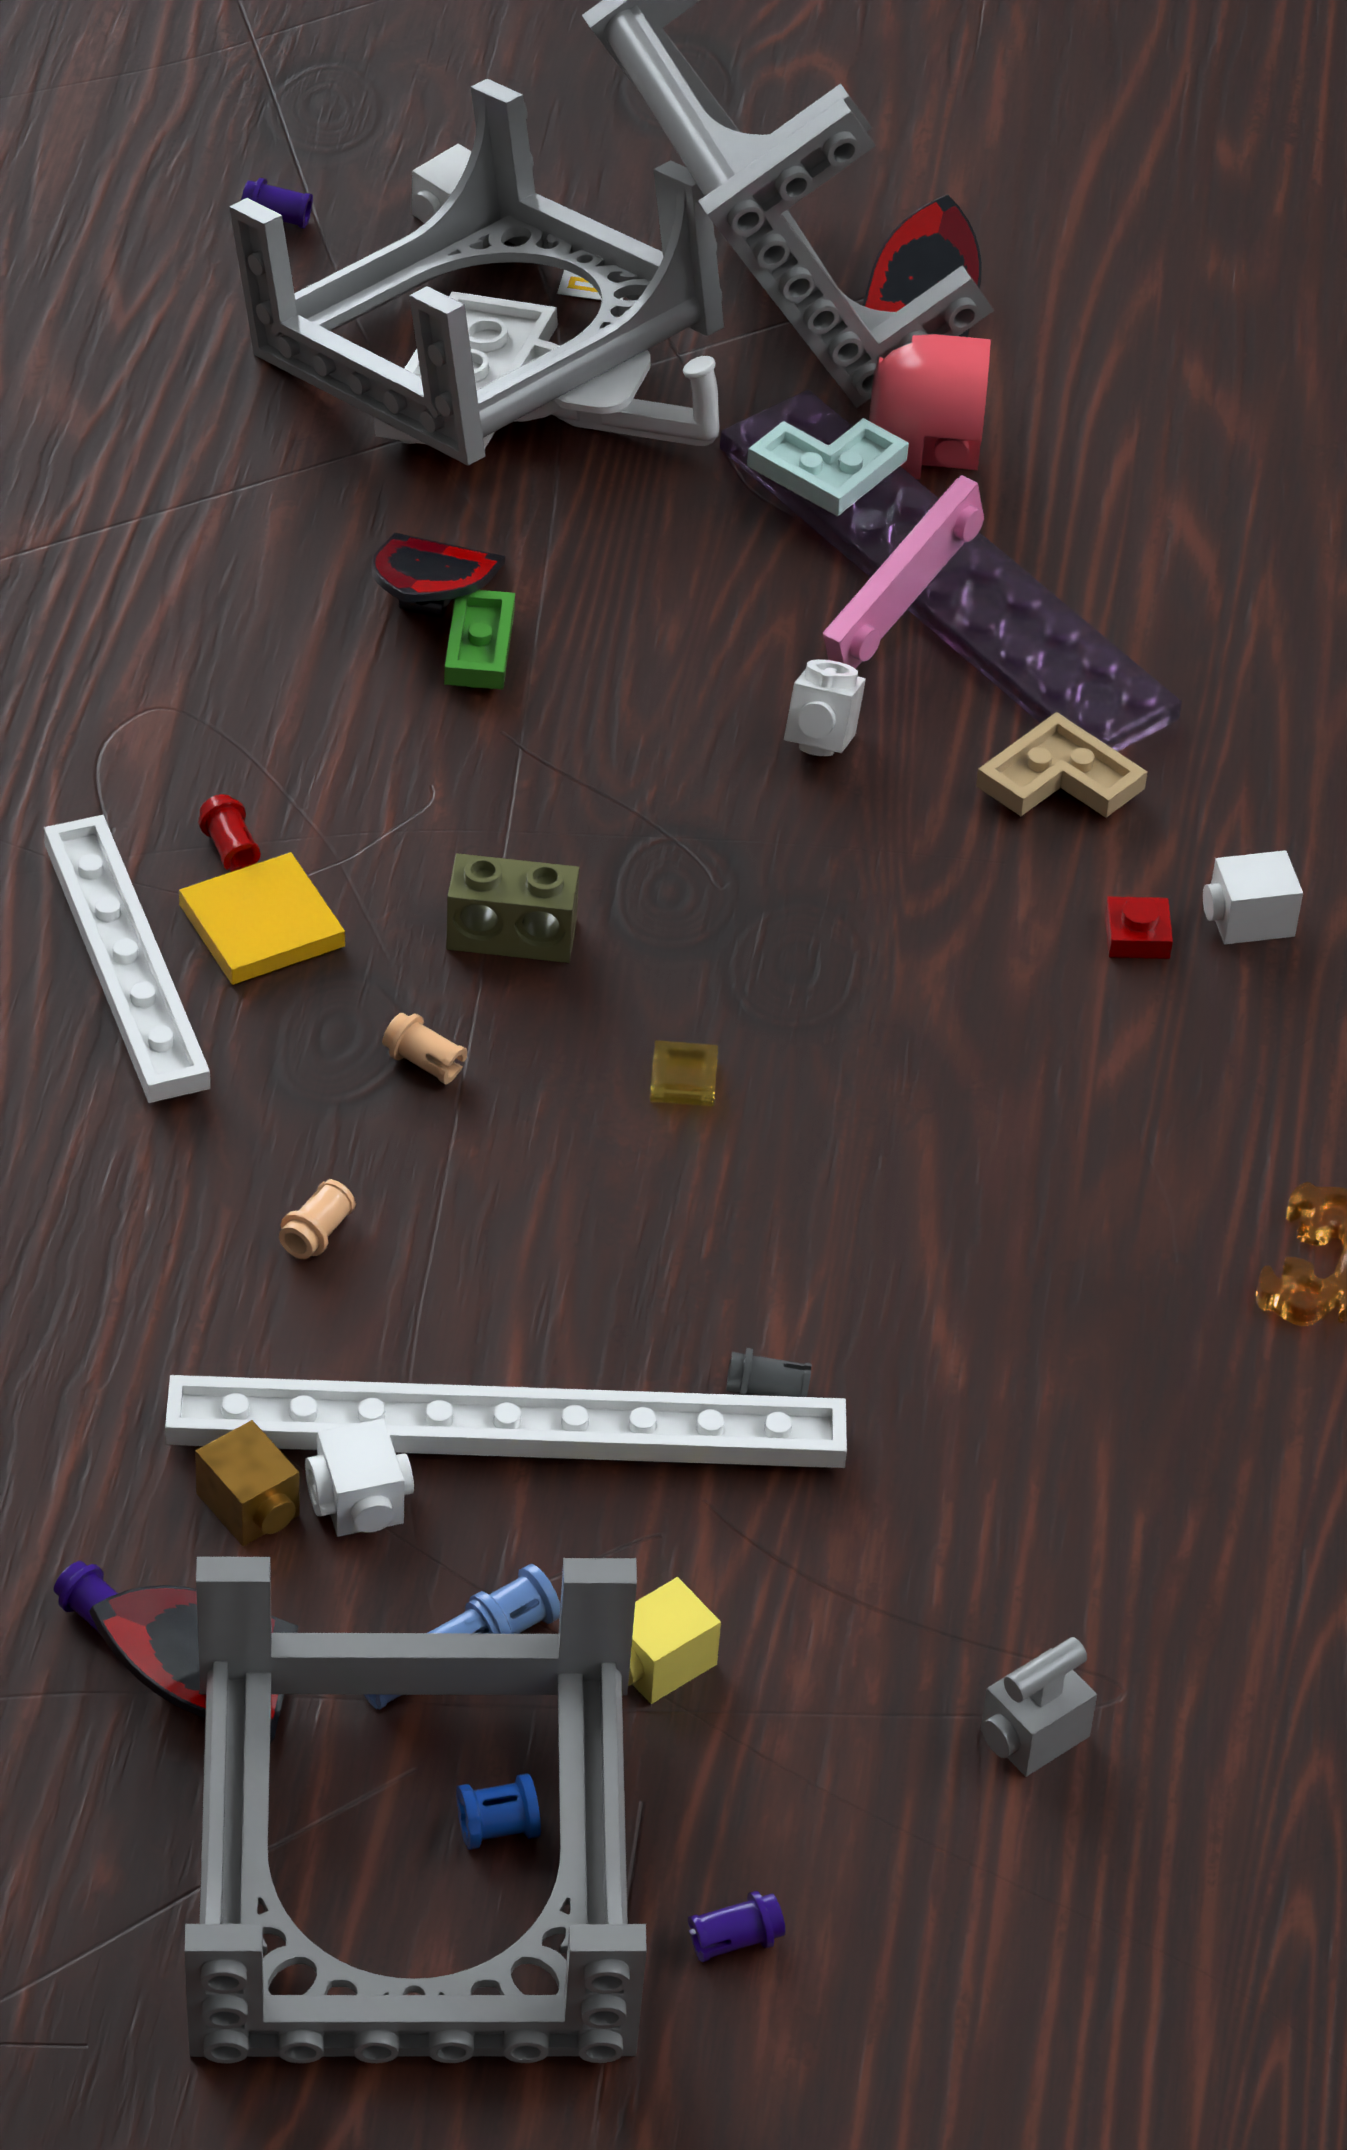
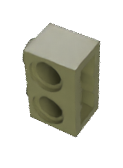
M456 853L447 897L446 950L570 963L577 922L579 867Z

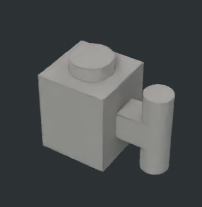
M1070 1637L1053 1649L1047 1650L986 1689L980 1730L991 1750L1001 1758H1008L1025 1777L1090 1737L1097 1694L1073 1670L1087 1661V1653L1084 1646L1074 1637Z

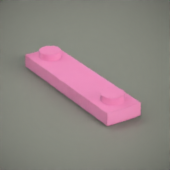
M963 475L957 478L825 629L823 637L828 660L841 662L855 669L862 661L869 660L876 652L884 635L965 542H969L977 536L984 521L977 482Z

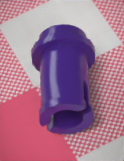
M259 178L257 182L248 180L241 199L248 198L281 214L283 222L295 224L302 228H306L309 222L313 205L312 194H304L267 185V179Z
M77 1561L68 1566L58 1577L54 1585V1593L59 1597L58 1605L65 1612L75 1611L98 1631L89 1610L93 1605L118 1593L103 1580L104 1572L96 1564L87 1566L83 1561Z
M758 1891L748 1893V1901L702 1915L689 1916L687 1920L691 1929L689 1934L698 1959L701 1962L708 1961L711 1957L760 1943L764 1949L773 1947L774 1939L784 1936L786 1933L783 1914L775 1895L770 1893L761 1896Z

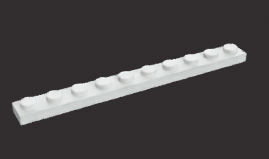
M170 1375L165 1424L166 1445L204 1446L253 1420L278 1449L317 1450V1431L384 1418L395 1453L845 1468L847 1453L845 1398Z

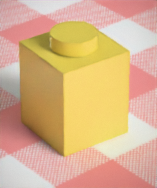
M679 1577L674 1578L635 1602L628 1686L633 1684L650 1704L716 1666L718 1662L721 1621Z

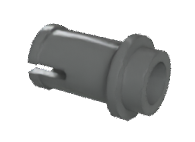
M746 1347L745 1354L731 1353L725 1391L738 1393V1395L807 1397L812 1363H798L753 1355V1348Z

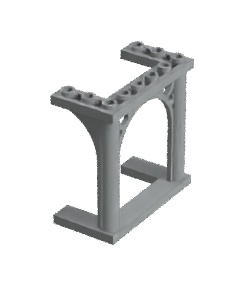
M700 0L600 1L582 16L640 92L705 196L699 200L702 208L856 408L871 398L873 373L879 357L885 358L891 351L912 343L913 335L938 334L959 336L994 311L963 265L897 312L879 311L862 306L848 298L838 288L788 209L876 146L867 133L872 127L841 83L771 134L742 133L663 29L664 26Z
M489 79L471 86L476 124L474 145L458 184L442 207L425 224L406 237L294 293L282 215L248 198L229 206L254 355L467 466L485 457L483 438L684 329L689 327L709 336L724 328L721 303L722 291L719 284L716 255L717 242L714 236V226L699 203V200L705 196L689 170L671 160L653 169L662 251L657 250L535 193L532 170L534 162L529 146L526 123L527 108L524 103L523 94ZM508 241L516 245V247L507 246L504 243ZM490 263H535L564 269L584 278L592 284L602 299L597 316L583 332L565 344L476 390L465 304L428 286L409 295L421 377L331 332L444 273ZM626 297L630 300H621L620 298Z
M197 1557L196 1594L200 1694H206L200 1923L185 1924L184 1952L189 2057H206L208 2060L217 2063H235L244 2060L246 2057H281L292 2063H310L319 2060L321 2057L355 2056L357 2059L368 2063H384L395 2059L397 2056H430L432 2059L443 2063H459L470 2059L472 2056H505L514 2062L533 2063L543 2060L547 2056H580L588 2062L607 2063L615 2061L621 2056H636L647 1946L646 1924H628L622 1708V1695H627L637 1589L636 1558H563L558 1634L272 1633L270 1557ZM271 1694L558 1695L560 1864L551 1896L531 1928L508 1949L487 1962L450 1975L417 1979L395 1978L357 1969L339 1961L310 1941L294 1924L281 1904L272 1882L268 1862ZM259 1904L263 1906L264 1913L258 1914ZM567 1904L570 1905V1914L562 1912ZM263 1934H273L285 1941L286 1946L274 1949L263 1958V1953H267V1944L263 1939ZM555 1934L565 1935V1939L560 1947V1953L549 1947L542 1946V1942L547 1937ZM562 1953H567V1961L561 1955ZM306 1964L312 1967L317 1974L314 1984L303 1995H271L268 1990L272 1979L278 1972L291 1965ZM521 1964L539 1966L549 1972L556 1980L559 1991L556 1995H524L514 1984L511 1973ZM333 1987H347L354 1990L356 1995H327V1993ZM480 1987H495L500 1992V1995L471 1994ZM412 1992H416V1993H419V1994H421V1995H407V1994H408V1993H412Z

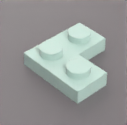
M863 418L833 443L827 445L783 421L748 448L747 466L832 514L839 516L907 461L909 442Z

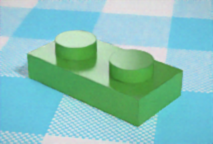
M478 590L474 593L455 598L445 661L444 685L504 689L515 611V593Z

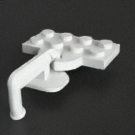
M454 291L449 296L465 304L476 390L559 347L555 343L548 342L558 326L556 307ZM416 349L404 369L421 377ZM645 350L515 421L524 422L544 418L552 414L575 427L695 446H707L712 444L718 437L720 428L718 387L714 372L716 362L713 357L700 356L690 360L684 366L683 374L691 382L693 408L633 399L651 367L650 353L648 350ZM374 417L375 435L377 437L400 440L409 444H425ZM495 432L483 438L484 449Z

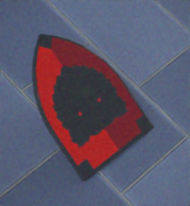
M949 195L931 201L919 208L893 230L876 257L862 306L879 311L897 312L962 265L980 289L982 261L978 241L969 220ZM970 328L959 336L968 337Z
M394 533L373 556L371 571L376 582L385 591L399 599L400 609L442 618L447 605L453 598L474 593L487 585L505 564L506 556Z
M171 1585L145 1586L126 1590L93 1605L89 1613L99 1633L120 1662L140 1682L160 1697L177 1707L206 1719V1694H200L196 1589ZM271 1615L272 1633H297V1625ZM271 1694L270 1744L275 1739L284 1694Z

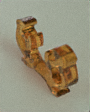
M1305 1182L1296 1187L1290 1195L1286 1219L1289 1222H1293L1300 1218L1297 1238L1305 1243L1324 1246L1332 1238L1341 1240L1344 1248L1334 1274L1326 1279L1315 1276L1313 1263L1297 1257H1286L1281 1278H1278L1272 1267L1266 1265L1260 1272L1256 1292L1257 1304L1260 1309L1274 1311L1287 1321L1300 1326L1314 1324L1327 1315L1334 1307H1338L1340 1310L1338 1321L1345 1323L1347 1321V1189L1341 1187H1317L1310 1182Z

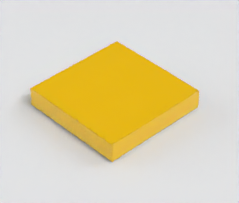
M292 852L179 889L180 907L232 985L345 947V930Z

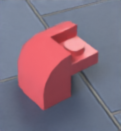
M938 334L913 335L912 343L891 351L885 358L879 357L873 373L869 421L909 442L907 461L894 470V473L920 480L922 465L978 470L987 395L991 339Z

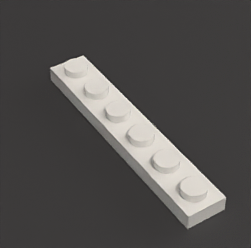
M104 815L44 827L46 850L148 1103L210 1089V1070Z

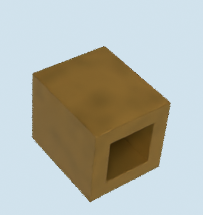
M253 1420L195 1450L196 1494L242 1546L265 1534H273L282 1530L292 1519L300 1515L299 1471Z

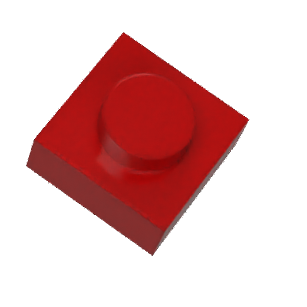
M1107 896L1104 914L1109 957L1170 959L1173 937L1168 898Z

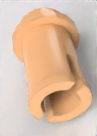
M399 1013L388 1025L382 1040L383 1045L389 1048L390 1057L395 1060L405 1058L434 1075L444 1084L452 1082L463 1067L454 1061L455 1059L461 1062L466 1061L467 1049L456 1045L424 1026L423 1017L414 1013L408 1016L404 1013Z
M332 1179L326 1182L323 1181L318 1186L317 1191L299 1211H290L283 1217L279 1240L284 1249L299 1259H307L310 1256H318L323 1253L328 1245V1236L347 1215L354 1211L356 1203L353 1194L339 1181Z

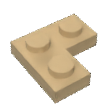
M1056 712L978 768L976 787L1020 816H1023L1052 793L1062 788L1107 818L1145 789L1148 771Z

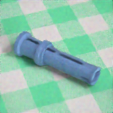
M529 1564L519 1570L518 1579L493 1593L487 1594L481 1591L471 1596L469 1602L465 1605L464 1613L428 1633L519 1634L540 1621L550 1624L558 1620L560 1617V1601L544 1572L536 1565ZM364 1694L368 1702L375 1709H381L388 1702L401 1696Z

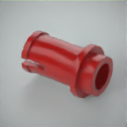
M219 794L209 798L202 804L198 824L202 833L212 838L221 856L224 868L226 870L230 869L233 872L256 864L260 859L261 852L244 822L246 811L243 804L229 795Z

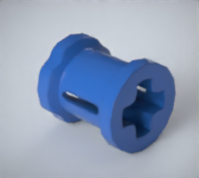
M530 1774L517 1775L515 1783L473 1790L469 1784L457 1786L456 1800L463 1840L468 1850L480 1848L482 1840L520 1833H524L528 1839L540 1837V1811L536 1790Z

